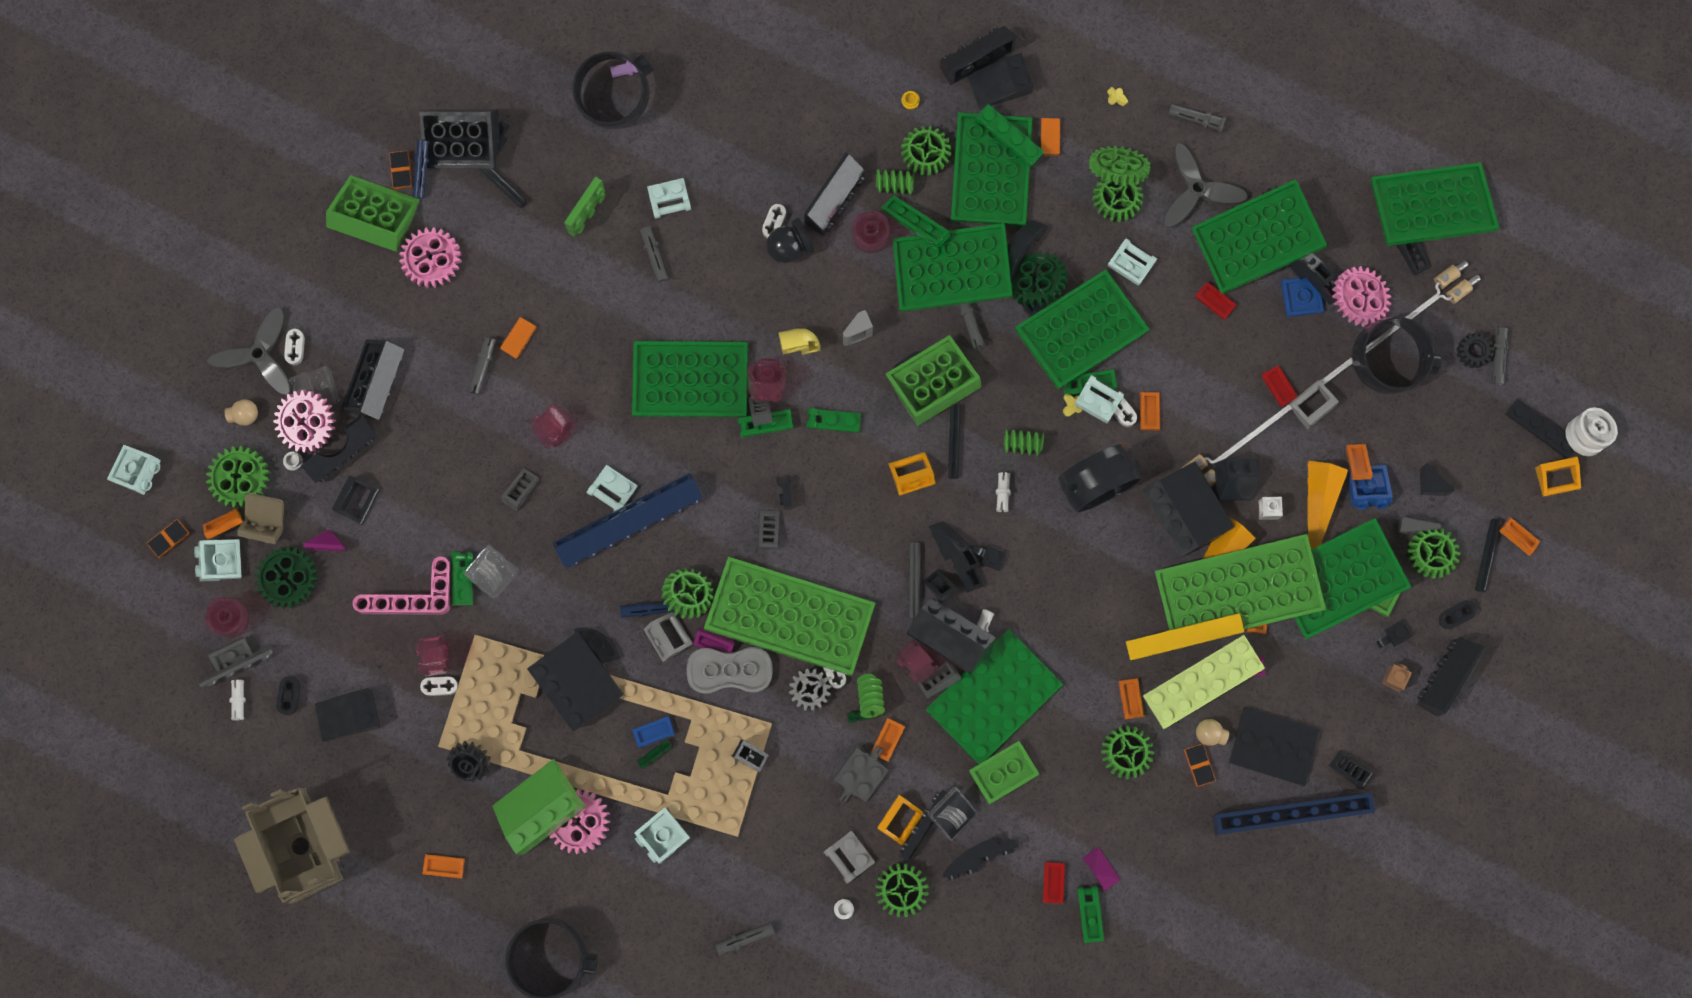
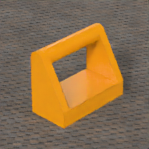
M925 452L888 463L899 496L935 484L934 473ZM924 461L925 469L898 477L895 469Z
M1578 457L1540 464L1535 468L1543 497L1581 489ZM1570 468L1574 483L1547 488L1546 473Z
M898 795L877 829L903 846L914 827L919 823L924 812ZM905 804L916 813L898 838L886 828L901 805Z

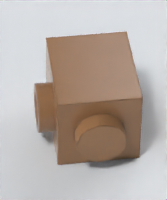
M1393 664L1388 667L1381 684L1397 692L1403 691L1412 672L1408 671V668L1402 664Z

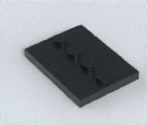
M1244 707L1229 764L1305 786L1320 730Z

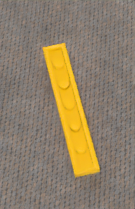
M1240 613L1125 642L1130 660H1135L1245 631Z

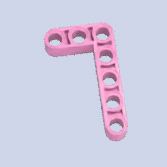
M437 557L432 562L431 595H358L353 600V607L361 614H446L451 608L450 561L445 557ZM441 562H446V569L438 571V565ZM445 581L446 587L443 590H438V583ZM362 600H367L366 608L360 609L359 603ZM386 600L387 606L384 609H379L380 601ZM401 600H405V608L398 609V603ZM425 600V607L419 610L417 608L418 602ZM444 600L445 607L438 610L436 607L437 603Z

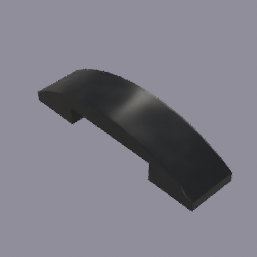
M1031 220L1022 226L1007 244L1011 281L1018 272L1017 265L1034 241L1039 242L1048 228L1047 225Z

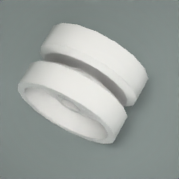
M1595 407L1586 409L1570 421L1566 427V439L1574 451L1584 456L1598 454L1604 448L1611 445L1616 440L1618 434L1617 425L1612 416L1603 409Z

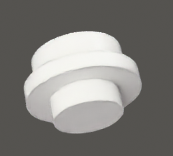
M289 452L284 456L283 464L288 470L295 471L301 467L300 462L303 458L297 452Z
M842 899L835 904L834 912L838 918L848 919L852 916L854 907L849 900Z

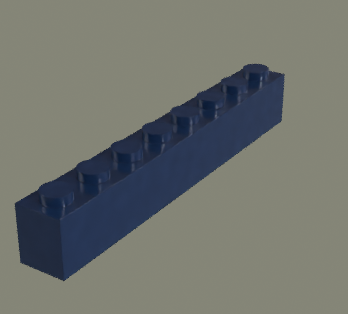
M688 473L553 542V546L564 567H573L580 560L593 557L597 551L608 549L619 540L628 539L636 531L641 532L647 529L648 525L654 522L659 523L670 514L679 513L683 507L698 503L699 499L703 498L694 478Z
M1372 793L1217 814L1213 815L1212 819L1215 835L1369 814L1374 813L1375 809Z

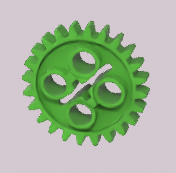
M1107 146V149L1100 147V150H1095V153L1091 154L1089 169H1092L1091 173H1096L1095 177H1101V180L1107 179L1108 183L1113 181L1115 185L1122 183L1123 186L1126 183L1133 185V182L1139 184V181L1144 182L1145 178H1148L1151 166L1150 162H1147L1148 158H1143L1144 154L1138 155V151L1132 152L1131 148L1125 150L1123 146L1120 149L1117 146H1114V148Z
M232 446L231 452L224 449L225 455L217 453L219 459H212L215 465L208 466L212 472L206 473L211 478L206 483L212 485L208 490L214 492L212 497L218 498L219 503L225 501V506L227 507L232 503V507L235 509L238 504L240 507L245 508V496L247 493L265 495L261 490L262 488L268 489L264 483L270 481L269 478L265 477V475L270 474V471L264 470L268 464L262 463L264 458L262 456L258 457L259 453L256 451L252 453L250 448L244 450L242 446L237 451ZM233 463V469L226 471L227 465ZM252 464V470L246 473L245 468ZM239 474L241 475V478H238L237 480L234 479L235 476L237 477ZM231 482V487L228 490H224L225 483ZM250 483V489L243 492V486Z

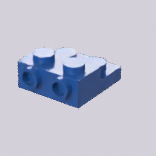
M1386 465L1371 466L1372 478L1365 480H1352L1350 468L1348 467L1349 496L1352 507L1365 510L1369 506L1384 509L1390 505L1393 496Z

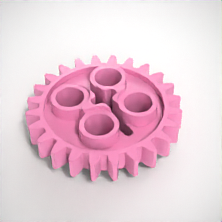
M427 227L425 228V233L418 230L417 236L411 233L413 239H405L408 245H402L401 247L405 252L399 253L403 257L399 262L404 265L401 267L403 272L407 271L405 273L406 277H411L412 283L417 281L419 287L424 283L426 288L430 284L436 288L438 282L443 286V280L450 282L449 276H456L453 270H459L456 264L462 262L461 259L457 258L462 254L460 251H456L460 247L458 244H455V238L450 239L449 233L444 235L442 229L437 233L435 227H433L431 232H429ZM434 243H440L437 249L431 248ZM417 250L423 251L420 256H414V253ZM432 255V260L429 261L428 256ZM446 259L447 263L445 265H438L440 260ZM423 267H430L427 273H421Z
M1362 266L1357 269L1355 267H1352L1350 270L1347 269L1338 276V280L1334 282L1336 286L1332 288L1336 292L1332 297L1337 299L1334 305L1340 306L1337 311H1343L1342 317L1348 316L1349 323L1355 320V326L1361 323L1362 327L1367 324L1369 325L1386 317L1385 314L1389 312L1387 307L1391 305V302L1387 301L1391 298V295L1386 294L1390 289L1384 288L1386 281L1381 282V275L1376 277L1375 271L1369 273L1368 267L1364 270Z
M301 390V393L294 391V395L287 394L288 399H281L284 405H277L280 412L274 413L279 417V419L274 420V423L279 424L275 430L281 431L278 438L284 437L282 443L290 442L289 448L295 447L296 451L302 449L303 452H308L309 450L316 451V447L318 449L322 448V443H328L326 437L333 436L329 431L335 430V427L331 426V423L336 422V420L331 419L335 412H329L332 405H325L327 399L320 400L321 394L314 396V391H309L307 394V390ZM303 403L307 406L306 412L302 410ZM290 417L294 419L293 426L290 424ZM316 417L320 419L319 426L315 423ZM304 430L308 434L307 439L303 437Z
M577 789L576 793L586 808L570 819L566 827L561 826L553 832L550 838H557L554 843L555 845L562 843L561 850L568 847V853L575 849V853L580 854L581 849L584 853L588 852V847L594 850V843L601 845L599 838H606L603 831H609V828L605 827V824L611 821L605 819L610 813L603 811L607 805L600 806L602 798L595 800V793L589 796V791L585 790L582 795L581 789ZM591 816L596 819V824L593 827L588 824V819ZM575 818H581V825H575L577 822ZM584 827L590 831V835L587 834ZM577 830L582 833V838L579 841L574 838V833Z

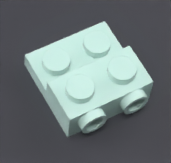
M123 445L107 480L144 495L152 487L151 480L154 474L159 472L161 460L150 454Z
M239 539L199 541L198 546L194 547L195 558H199V565L195 566V575L200 577V581L241 579Z
M666 807L635 832L637 843L642 848L645 846L649 851L647 854L654 863L657 861L659 864L690 839L689 835Z

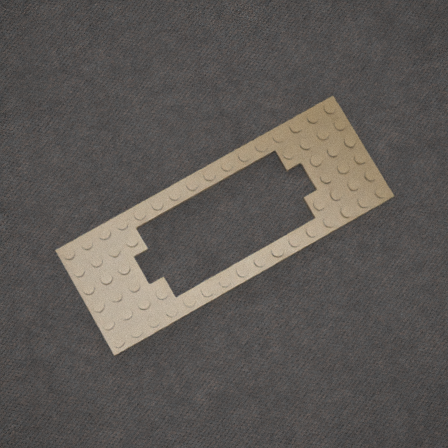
M475 635L438 747L451 750L458 742L462 745L466 741L470 745L473 741L474 746L482 745L481 750H487L485 756L491 757L490 763L533 775L549 763L550 759L520 751L527 728L512 724L521 694L537 698L540 686L527 668L544 655ZM610 675L624 693L619 699L691 720L685 743L699 747L691 776L675 772L669 794L666 795L557 762L572 787L584 791L588 790L590 793L657 813L666 807L674 818L738 837L758 771L733 759L732 755L741 739L764 752L772 723Z

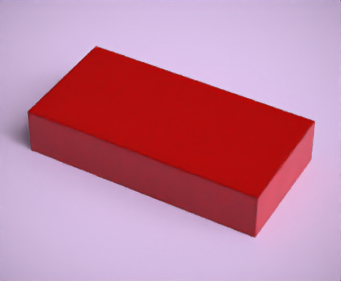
M1208 282L1195 295L1196 299L1223 320L1226 319L1237 305Z
M1279 366L1261 375L1281 408L1298 397Z
M1044 862L1043 902L1063 904L1064 863Z

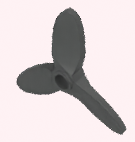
M1178 143L1176 145V163L1188 188L1172 204L1164 219V226L1166 228L1179 224L1191 212L1197 200L1201 198L1213 203L1229 205L1240 204L1247 199L1246 192L1239 187L1220 182L1205 183L1201 180L1197 164L1190 151L1183 144ZM1193 187H1200L1202 192H1195Z
M275 308L268 313L259 327L255 343L251 348L231 349L216 353L208 358L207 363L216 368H234L256 364L266 381L277 392L285 396L290 394L291 385L286 374L269 354L282 331L284 323L283 311L280 308ZM258 351H263L260 358H255V354Z

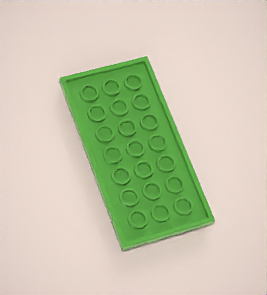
M1307 534L1155 571L1169 630L1240 613L1243 628L1248 629L1326 610Z
M728 557L704 630L853 676L875 602Z

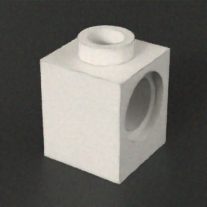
M1262 497L1258 501L1259 520H1279L1283 516L1282 497Z

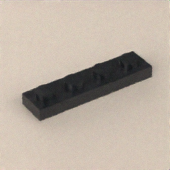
M1516 399L1505 413L1506 416L1564 458L1569 459L1574 453L1573 448L1566 439L1565 432L1519 399Z
M942 790L941 793L937 792L932 799L934 804L930 810L927 808L921 817L923 819L920 826L916 825L912 830L911 836L913 837L910 842H905L900 850L902 853L901 858L907 862L910 861L935 821L933 814L950 798L948 792Z

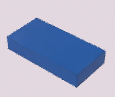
M669 716L632 729L638 748L676 735Z

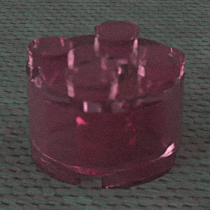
M878 211L860 213L855 218L852 226V240L855 246L863 252L874 254L881 251L887 245L890 235V226L887 218Z
M770 358L760 359L754 365L752 363L748 368V391L751 394V398L756 401H780L786 391L785 366H781L779 361Z
M551 404L546 409V412L541 416L534 417L531 421L533 425L532 432L547 449H550L549 446L551 445L554 447L559 446L572 435L571 429H576V423L561 406Z
M219 597L208 605L205 623L215 634L225 638H234L246 630L250 623L248 609L243 603L231 597ZM229 614V620L226 621V615Z
M445 634L422 637L415 644L416 654L420 655L421 663L418 664L420 674L432 676L451 672V667L447 668V662H451L448 641H443L446 637Z
M913 639L896 654L898 658L895 660L902 668L905 669L907 667L911 671L909 676L916 683L919 681L923 683L939 667L938 665L932 666L934 661L919 644L916 647L914 646L916 641Z

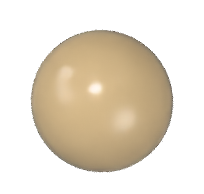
M246 399L239 400L232 407L225 409V417L228 423L235 422L239 425L247 426L252 424L258 416L256 405Z
M1205 719L1197 726L1196 736L1202 744L1207 746L1225 745L1229 738V731L1223 729L1216 720Z

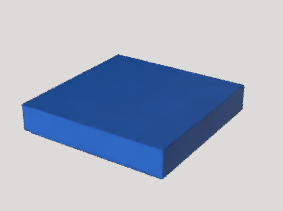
M1306 277L1301 280L1300 278L1281 280L1286 317L1325 312L1322 296Z

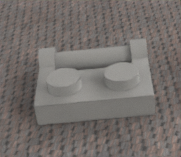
M852 831L823 852L826 857H830L844 876L843 880L846 884L875 863ZM841 849L856 869L854 872L851 873L835 850Z

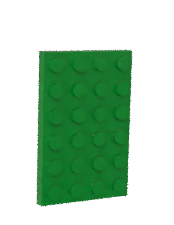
M958 112L951 222L992 225L1005 223L1006 226L1020 227L1026 225L1029 165L975 120L978 114ZM1003 116L1031 140V117Z
M1481 162L1375 176L1370 179L1386 246L1496 232L1499 229Z
M1296 179L1191 227L1222 295L1327 247Z
M1005 223L950 230V236L939 248L918 235L893 238L900 312L1012 298Z
M1106 269L1014 328L1057 390L1150 330Z
M634 341L632 416L747 417L748 342Z
M1376 518L1311 549L1326 610L1294 617L1306 640L1411 588Z
M1008 629L994 643L991 654L971 675L964 672L961 675L962 679L949 686L926 711L979 765L986 761L1063 684Z

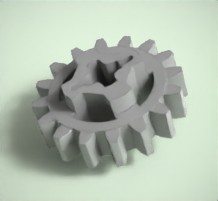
M807 668L805 674L799 671L800 677L793 676L795 683L789 684L793 688V690L789 691L790 695H794L791 699L792 702L798 701V708L804 705V711L808 707H811V710L814 711V706H818L821 709V702H828L825 696L831 695V693L827 692L831 685L825 684L829 679H822L823 672L817 675L816 669L809 673ZM807 677H813L818 680L816 682L809 681ZM801 681L803 685L802 690L797 693V686ZM807 685H809L810 687H815L813 689V694H810L809 692L805 693V691L807 690ZM823 687V694L819 699L817 693ZM806 697L810 698L813 702L808 703L804 702L801 699H804Z

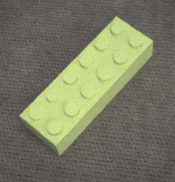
M1245 635L1143 695V698L1162 729H1165L1262 671L1265 667Z

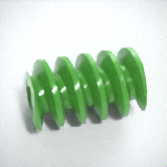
M877 169L876 188H878L879 193H882L883 188H885L886 193L889 194L892 188L894 194L897 193L898 189H900L901 194H904L906 189L909 195L912 194L914 173L910 176L909 171H906L905 176H903L902 171L899 170L896 176L894 170H892L890 175H888L887 170L884 169L881 175L879 169Z
M1005 429L1004 448L1006 453L1012 448L1013 454H1016L1017 450L1020 449L1021 455L1027 450L1029 456H1031L1033 451H1035L1036 456H1039L1043 448L1044 433L1039 438L1037 432H1034L1031 437L1030 431H1027L1024 436L1022 430L1016 435L1015 430L1012 429L1010 434H1008L1007 429Z
M872 674L861 675L857 679L861 716L872 718L883 714L885 708L883 707L884 701L882 700L883 694L881 693L882 681Z

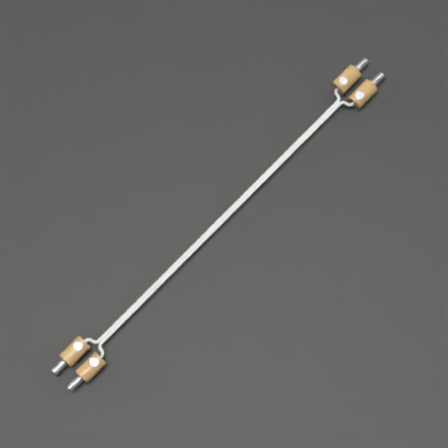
M1464 260L1457 266L1451 265L1434 278L1437 294L1405 318H1414L1441 297L1445 300H1450L1453 304L1457 303L1473 291L1472 286L1481 280L1480 277L1475 275L1469 281L1464 279L1446 292V296L1439 295L1440 289H1444L1461 276L1460 271L1466 268L1468 263ZM1394 325L1367 345L1366 353L1400 327ZM1351 358L1323 378L1321 383L1323 385L1350 366L1352 364ZM1287 405L1214 461L1204 458L1199 454L1183 467L1196 461L1200 470L1208 466L1206 460L1210 463H1215L1226 459L1292 408L1290 405ZM1210 469L1204 476L1212 487L1216 484L1215 471Z

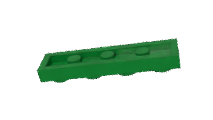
M989 104L976 116L975 120L1030 167L1044 154L1041 148Z
M894 195L881 207L883 213L937 248L950 236V232Z

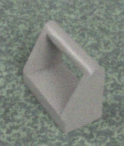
M866 310L859 312L843 332L844 346L852 345L872 336L873 326Z
M1317 380L1289 405L1301 423L1309 429L1333 410L1339 401L1321 381ZM1319 389L1327 402L1307 417L1298 406Z
M674 612L650 622L644 628L645 633L663 662L693 645L677 616H674ZM670 619L684 645L676 649L673 648L660 624Z

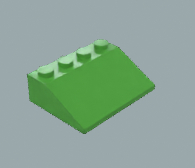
M350 175L326 211V227L397 252L405 239L420 199Z
M950 335L886 373V377L917 426L981 388L979 375Z
M552 759L492 806L504 836L515 854H526L586 808L555 759Z

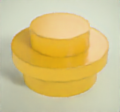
M914 91L905 92L901 98L902 105L909 110L917 108L920 103L919 95Z

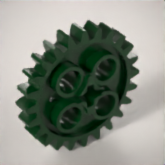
M1041 251L1038 252V255L1031 252L1030 257L1025 254V259H1021L1017 265L1018 272L1011 281L1013 300L1017 299L1019 305L1023 302L1025 307L1029 303H1031L1032 308L1037 303L1040 307H1042L1043 302L1049 305L1050 299L1056 301L1055 295H1062L1060 289L1065 290L1064 284L1068 282L1065 266L1060 258L1056 259L1055 254L1050 257L1049 252H1046L1045 255H1042Z
M280 546L278 553L272 549L271 556L265 554L266 561L259 560L263 565L262 567H256L260 573L254 574L256 578H259L254 584L260 586L256 590L258 593L264 592L261 598H268L266 603L270 605L274 601L273 606L276 608L281 603L282 609H285L288 604L293 609L294 603L301 606V599L306 602L308 601L307 594L313 596L310 589L317 588L313 585V582L319 579L313 577V575L317 574L318 571L312 569L316 564L314 562L309 563L312 558L310 556L305 557L306 552L301 551L299 553V549L296 547L292 551L290 546H287L286 551H284ZM291 560V566L285 569L284 562ZM275 565H278L288 575L291 582L298 588L296 591L289 582L284 580V576L275 568ZM276 572V579L269 581V575ZM299 574H303V575H304L303 581L300 582V583H297V582H296V577H297ZM288 586V594L282 596L281 590Z

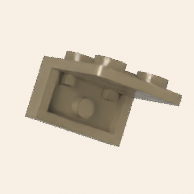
M247 493L245 496V519L238 528V536L276 544L283 532L284 502L280 499Z

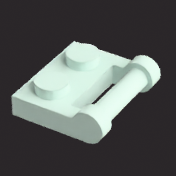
M684 178L647 186L655 219L660 218L661 215L691 210ZM683 199V203L658 208V204Z
M1126 238L1108 263V266L1139 286L1157 258L1149 256L1132 245L1131 241ZM1125 249L1147 263L1146 266L1124 253Z
M1091 375L1074 405L1107 424L1124 394L1120 391H1114ZM1091 386L1113 398L1114 401L1111 403L1090 390Z
M606 465L594 483L589 487L587 494L590 496L594 495L615 511L627 504L638 488V485ZM599 486H604L622 499L619 503L601 492L598 489Z

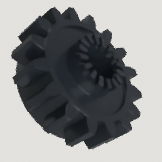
M466 741L462 745L458 742L449 752L447 760H449L448 767H450L451 773L461 780L474 782L478 779L480 781L489 771L491 766L489 760L491 757L485 756L487 750L482 751V745L476 747L473 741L470 745Z

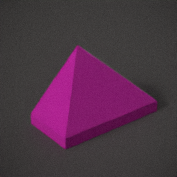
M331 530L320 533L305 542L303 546L307 550L346 552V547Z
M699 628L693 645L699 648H710L723 653H731L734 641L732 638Z
M1099 847L1082 857L1104 891L1120 881Z

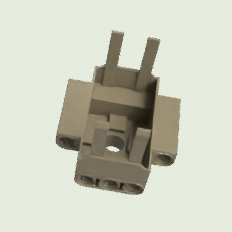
M297 788L288 792L279 789L270 794L271 797H275L260 805L250 802L242 806V810H247L245 814L252 830L236 837L234 841L256 893L261 894L276 887L279 894L278 897L282 903L292 904L344 880L337 864L340 862L339 858L349 854L350 850L327 797L311 803L306 788ZM301 838H305L309 842V849L303 855L298 854L295 849L297 841Z

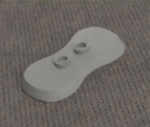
M749 647L734 653H723L710 648H702L690 655L686 672L690 687L700 693H712L728 687L738 688L747 692H759L770 684L773 666L769 654L758 647Z

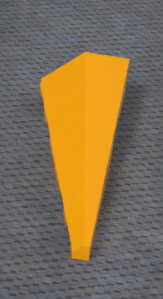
M1308 461L1307 526L1310 547L1313 549L1322 543L1348 470L1331 463Z
M1230 518L1234 528L1212 540L1203 559L1245 549L1256 538L1242 524Z

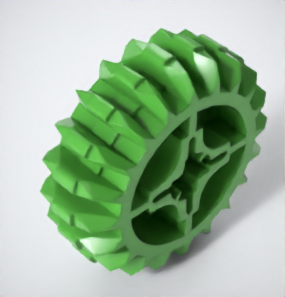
M931 125L928 127V130H925L924 126H921V131L914 128V133L909 131V138H904L903 142L905 144L901 145L903 150L901 156L905 157L903 162L908 163V169L914 167V174L918 170H921V176L924 175V171H927L928 176H930L931 170L937 174L938 168L943 170L944 164L949 163L948 158L951 157V152H949L951 145H948L949 139L944 138V132L938 134V128L935 131H932ZM925 138L923 143H916L914 145L917 140ZM931 139L937 142L941 149L933 146ZM926 144H928V153H926V157H924V148H926ZM911 152L919 155L921 162L915 159ZM939 156L937 160L927 163L929 158Z
M1105 179L1097 182V188L1093 190L1095 195L1092 200L1097 201L1094 203L1095 208L1100 207L1097 211L1098 214L1104 212V219L1109 215L1112 222L1114 217H1117V222L1119 223L1122 217L1125 221H1128L1129 216L1133 218L1135 212H1139V206L1143 204V201L1140 200L1143 198V194L1140 193L1142 187H1136L1137 183L1133 182V185L1126 183L1125 186L1122 185L1119 188H1114L1111 186L1115 185L1113 181L1108 183V180ZM1127 189L1132 194L1133 202L1129 200L1130 198L1125 193ZM1122 191L1121 198L1114 202L1115 196L1119 195ZM1103 192L1107 194L1106 196L1111 201L1109 206L1104 200ZM1116 206H1123L1125 209L1118 210L1114 208Z
M1443 528L1439 531L1435 529L1431 532L1429 529L1425 532H1417L1418 536L1414 535L1412 537L1414 542H1409L1408 544L1413 548L1407 550L1408 554H1413L1408 560H1414L1415 562L1411 567L1418 566L1417 573L1419 574L1424 571L1423 576L1427 577L1430 574L1431 579L1436 578V575L1439 578H1442L1444 574L1449 575L1450 570L1456 568L1454 564L1459 563L1456 557L1461 554L1455 551L1460 546L1453 544L1456 538H1449L1451 532L1444 535ZM1435 538L1439 542L1434 545L1430 542H1425L1424 539ZM1420 546L1422 547L1421 550L1425 553L1424 560L1420 555ZM1444 546L1447 548L1448 558H1446L1447 556L1443 552ZM1435 548H1437V549H1436V552H1435V556L1431 557V556H1432V553H1433L1432 550L1435 549ZM1436 561L1438 563L1441 562L1444 566L1431 567L1428 564Z
M685 567L682 572L678 569L675 573H670L668 578L665 579L661 589L663 591L661 598L665 599L664 605H669L668 611H675L674 616L679 613L682 619L687 615L690 620L693 616L698 618L701 614H705L707 609L710 608L714 597L712 596L713 589L710 588L711 582H705L707 576H700L701 571L696 574L693 568L688 572ZM678 584L679 591L677 594H674L673 587ZM698 593L701 594V602H700V603H697V601H696V600H697V597H696V596H697Z
M1129 726L1125 727V732L1122 727H1118L1119 734L1112 730L1113 738L1107 735L1105 738L1109 743H1102V746L1107 747V750H1101V754H1107V757L1102 758V761L1108 760L1109 764L1105 767L1113 766L1111 774L1118 770L1119 778L1122 777L1123 773H1125L1126 779L1130 778V773L1133 778H1136V771L1142 775L1144 774L1142 767L1145 769L1150 768L1146 761L1153 762V759L1148 757V755L1154 754V751H1148V748L1152 747L1153 743L1146 744L1145 741L1149 740L1150 737L1147 736L1143 739L1141 737L1144 734L1143 730L1136 734L1137 727H1134L1132 732H1130ZM1126 736L1136 739L1140 745H1130ZM1120 738L1121 749L1119 752L1112 754L1113 744ZM1125 747H1127L1128 750L1136 749V751H1133L1131 754H1129L1131 757H1128V755L1124 754L1118 755L1125 751ZM1143 751L1142 760L1135 767L1134 756L1136 753ZM1114 759H1124L1129 768L1121 767Z
M899 863L896 864L897 870L895 871L892 866H889L891 873L888 874L884 870L882 873L886 878L878 877V880L883 883L882 885L877 884L875 886L881 889V892L875 893L876 896L882 895L883 899L878 900V903H886L882 909L886 910L889 906L891 908L889 914L892 915L894 910H896V917H900L901 911H904V917H908V910L914 915L915 910L913 908L916 906L918 910H921L922 907L918 903H926V900L922 899V895H929V893L923 892L924 888L929 887L928 884L922 885L921 883L926 880V877L919 879L918 876L922 872L919 870L914 874L915 866H912L909 871L907 870L908 864L906 863L903 869H900ZM902 873L913 877L917 885H906ZM897 875V886L893 889L885 890L888 880L892 876ZM900 880L904 888H912L907 893L905 892L904 901L900 893H892V891L899 888ZM918 891L916 900L907 906V895L910 892ZM897 895L900 898L902 907L893 905L887 896Z

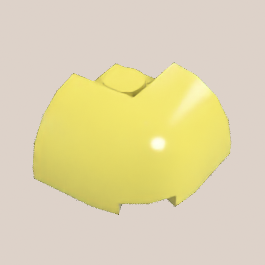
M797 328L778 332L783 354L801 351L803 355L820 351V343L817 336L807 329Z

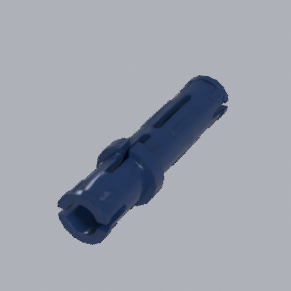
M417 140L416 157H414L416 164L412 197L425 198L427 163H429V159H427L428 141Z
M637 602L636 605L620 606L621 618L633 616L641 618L643 615L675 611H668L669 605H664V602L646 604Z

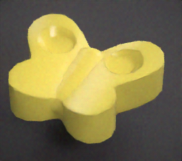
M1111 87L1107 90L1109 94L1108 102L1111 105L1117 102L1119 105L1124 106L1128 103L1121 88L1115 90Z
M1070 394L1064 395L1063 398L1067 406L1063 409V413L1066 416L1082 411L1081 408L1074 405L1079 395L1075 397Z

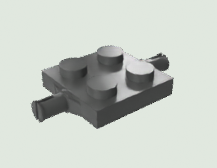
M876 745L871 754L865 753L856 747L834 777V780L845 789L839 798L844 804L851 794L858 796L866 802L889 771L877 759L884 750L879 745Z

